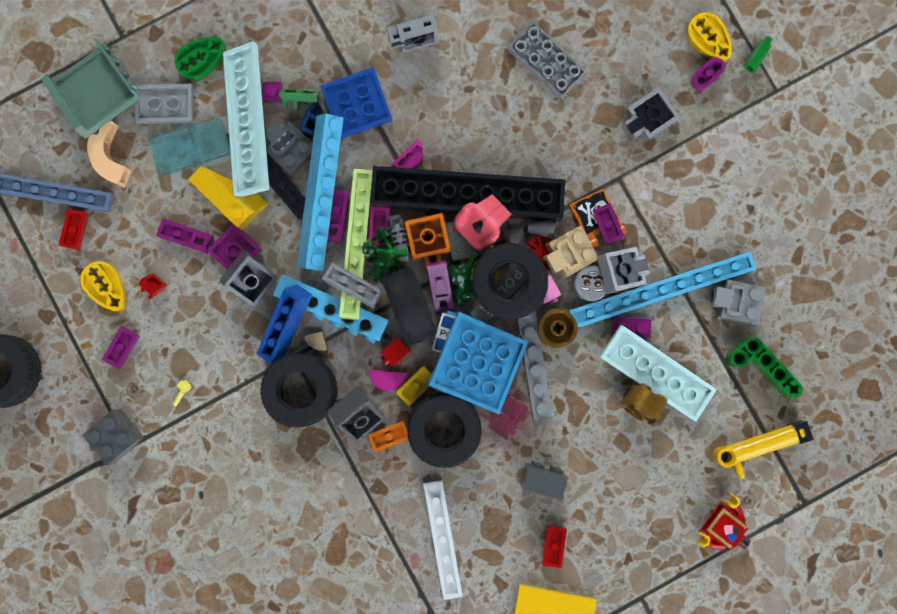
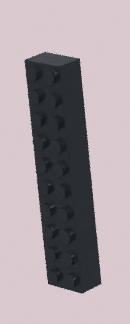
M373 166L370 205L371 207L390 208L393 210L458 214L466 204H478L489 196L494 195L511 213L509 218L560 222L563 219L566 180Z

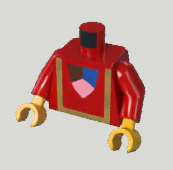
M730 493L731 499L729 501L724 499L725 503L720 502L700 528L698 533L701 535L700 540H695L694 542L702 547L716 550H724L726 548L732 550L736 544L742 549H746L750 545L751 540L744 535L748 527L745 524L746 518L739 504V498Z

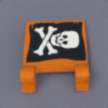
M604 189L569 204L579 226L583 227L594 250L599 246L595 236L602 233L592 210L611 203ZM614 210V213H615V215H616V218H617V220H618V222H619V225H620V227H621V229H622V232H623V234H624V236H625V235H626L625 233H627V230H626L625 226H624V225L621 223V221L619 220V218H618V216H617V214H616V212H615V210Z

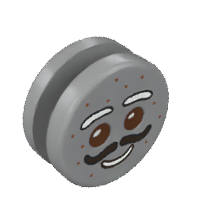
M586 266L574 276L573 290L581 300L594 302L607 294L600 267Z

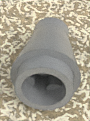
M552 220L529 222L528 233L546 238L555 237L556 222H552Z

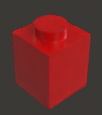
M397 337L380 352L383 355L381 359L387 366L392 365L395 367L411 350Z

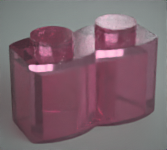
M508 394L500 414L495 413L487 426L506 440L509 437L513 438L519 429L516 426L520 420L524 422L529 415L527 411L529 407Z

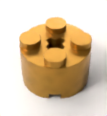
M552 309L540 317L537 324L539 339L544 345L551 348H561L569 345L578 332V324L575 317L564 309ZM555 324H557L558 327H561V330L558 331V334L556 331H553V327L555 326Z
M641 383L640 386L637 384L632 385L621 403V407H625L624 410L640 421L646 419L649 421L648 425L655 426L667 406L668 399L661 394L656 395L651 392L652 388L644 383Z

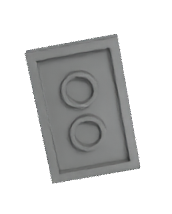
M192 84L137 85L139 88L137 93L141 97L135 102V122L137 124L194 123V86Z

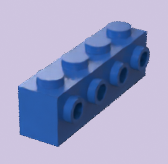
M298 284L284 288L256 353L270 364L286 355L312 297L310 292Z

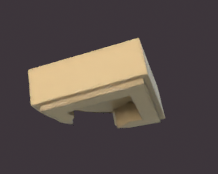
M323 331L304 336L305 341L310 347L321 351L327 350Z

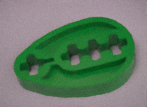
M205 37L184 45L175 56L177 71L189 81L203 80L216 69L223 59L226 45L219 37ZM216 43H217V44L219 45V47H220V49H218V50H217V49L215 48V46H214V44H216ZM199 54H202L205 59H204V60L199 59V56H198V55H199ZM191 59L196 61L197 64L195 66L191 64ZM185 64H186V65L188 66V68H189L188 71L184 70V67H183V66H184Z

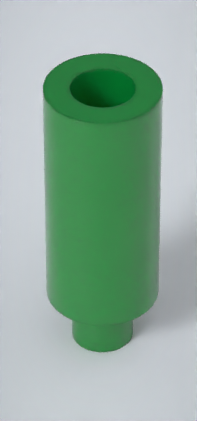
M770 36L760 40L743 65L747 71L755 73L772 47L770 43L773 39Z

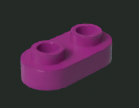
M718 57L709 59L692 76L691 84L693 88L699 91L707 89L724 72V61ZM711 67H715L716 71H712ZM698 79H701L703 84L698 83Z

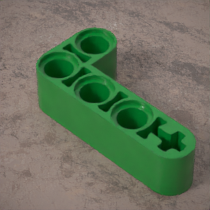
M744 338L726 355V363L730 367H744L751 362L783 397L798 398L803 392L801 383L759 338ZM749 341H752L754 344L752 351L748 348ZM735 354H738L740 356V362L738 364L734 361ZM763 355L767 358L766 365H763L761 362ZM776 370L780 372L778 380L774 376Z

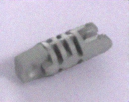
M393 215L389 217L390 227L393 229L390 232L392 235V245L397 250L406 248L407 256L399 258L401 263L406 264L410 257L407 230L401 215Z

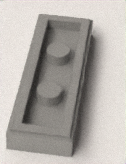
M334 263L330 264L322 277V281L371 308L375 307L383 293V290Z

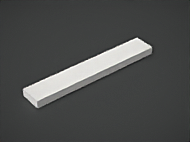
M440 479L424 482L423 486L443 600L463 597L443 481Z

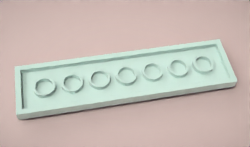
M253 41L223 52L234 197H244L269 190L258 45Z

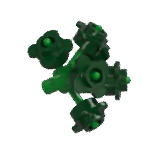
M392 227L377 229L375 231L376 235L372 239H367L361 247L364 258L373 264L372 267L367 265V268L370 270L367 274L369 279H372L374 282L378 279L382 283L380 279L385 275L401 270L395 261H399L400 257L407 256L406 248L397 250L392 248L389 240L392 238L390 233L393 230ZM377 240L379 244L385 243L388 249H381L377 247L376 242L372 241Z

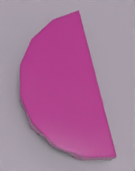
M419 139L397 158L391 166L417 168L422 162L424 154Z
M369 370L370 379L373 384L385 391L401 387L406 381L408 374Z

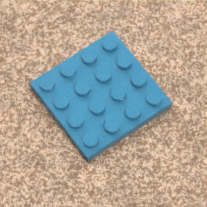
M457 312L427 385L500 414L528 342L461 312Z

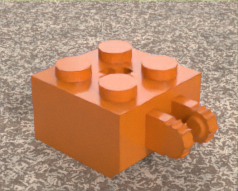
M443 213L405 221L414 262L425 260L427 269V264L430 263L429 258L436 257L437 262H440L441 256L451 254ZM426 234H430V237L433 236L430 242L423 240Z

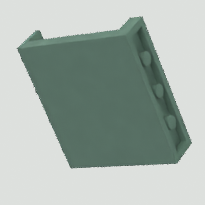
M96 38L94 41L98 48L58 78L53 80L47 74L41 78L73 128L85 139L141 98L137 93L139 89L132 80L127 79L130 77L123 67L119 68L121 64L114 55H110L111 49L105 42L101 44Z

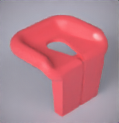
M491 195L478 204H466L455 217V226L459 233L476 250L487 251L500 235L499 227L510 217L511 213L494 195ZM479 220L483 222L481 232H477L473 228V223Z

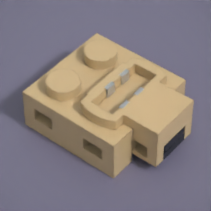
M580 225L545 244L549 254L542 258L551 274L559 271L562 278H566L597 261L598 255L583 227Z

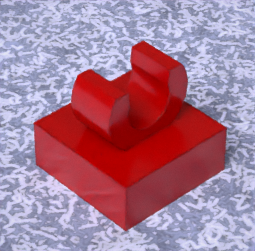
M154 273L142 278L139 282L141 292L147 291L150 294L149 299L155 297L167 287V284Z

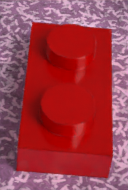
M67 209L58 246L80 251L89 216L88 213Z
M547 525L542 566L562 568L567 528Z

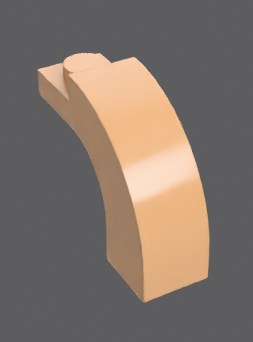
M110 120L98 129L97 135L92 134L88 137L87 153L91 165L99 175L124 188L131 170L115 163L111 158L110 145L118 125Z

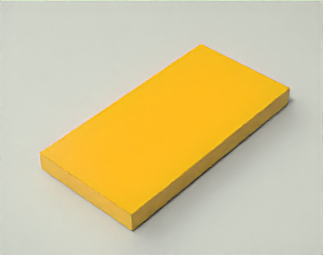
M519 584L514 614H595L597 599Z

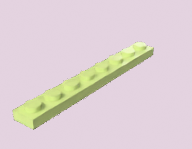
M354 169L344 269L363 279L365 258L361 247L367 241L373 170ZM342 292L339 318L359 320L361 301Z

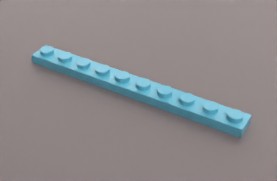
M747 252L569 310L568 312L575 317L579 328L757 269L751 252Z

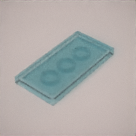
M221 117L148 140L159 176L231 155L229 140Z

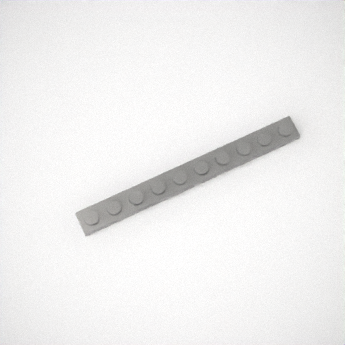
M523 228L504 231L506 244L514 243L525 246ZM509 263V269L514 265L513 263ZM529 278L516 291L514 299L521 297L526 292ZM535 310L530 315L517 319L520 339L528 342L523 358L533 420L553 417L541 340L537 334L538 321Z

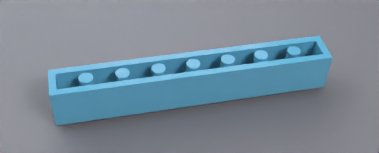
M330 114L316 116L297 268L320 271L324 269L343 117Z

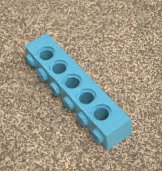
M282 274L273 296L278 298L277 302H279L284 288L298 284L312 294L311 298H317L318 300L316 307L311 308L308 303L306 308L307 311L313 313L312 317L321 321L323 318L330 320V325L339 329L341 325L348 328L346 332L356 336L358 333L365 335V340L374 344L376 340L381 342L389 320L360 308L359 320L353 319L350 323H346L344 319L339 318L341 299ZM330 305H334L336 308L333 315L326 313V309ZM364 320L371 322L369 330H362L361 323Z

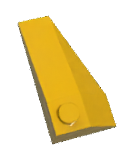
M202 166L188 179L242 231L268 205L258 193L244 197H234L233 180Z

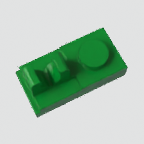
M282 89L279 92V97H281L284 109H287L289 100L294 104V109H297L299 101L307 105L318 102L320 90Z

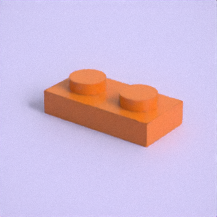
M404 420L368 434L374 453L408 440L407 427Z

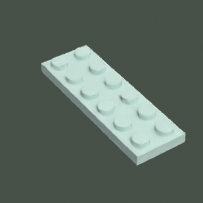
M623 325L619 326L599 357L639 385L644 383L652 388L651 392L656 395L661 394L668 399L667 404L695 422L717 390Z

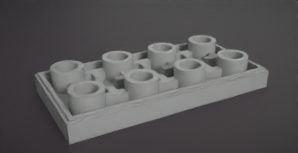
M534 22L507 47V50L560 100L587 74V71Z

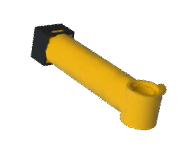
M798 420L787 424L788 426L724 447H717L712 453V459L717 465L723 467L734 466L738 478L742 479L745 477L741 465L742 461L814 439L808 422ZM727 452L728 458L723 462L721 455Z

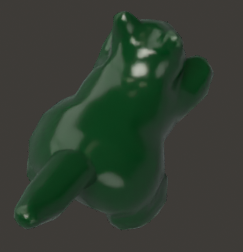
M478 251L471 255L468 263L450 265L447 269L449 280L454 284L452 290L454 300L458 302L459 306L463 302L467 303L475 297L474 292L469 288L472 274L471 269L479 255Z

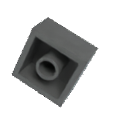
M243 250L219 280L225 288L252 307H255L278 279V276Z
M358 386L327 411L335 425L355 443H358L386 419L377 405Z
M121 409L112 410L82 435L106 466L116 463L145 439Z
M531 461V464L526 462L520 483L522 489L562 501L568 480L564 471L554 466H550V469L544 468L545 465L536 461Z

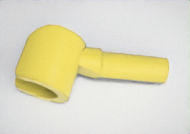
M182 380L177 384L180 392L172 403L173 406H177L182 396L191 389V385L187 380Z

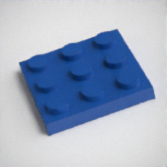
M374 67L321 85L330 114L343 117L341 139L393 121Z

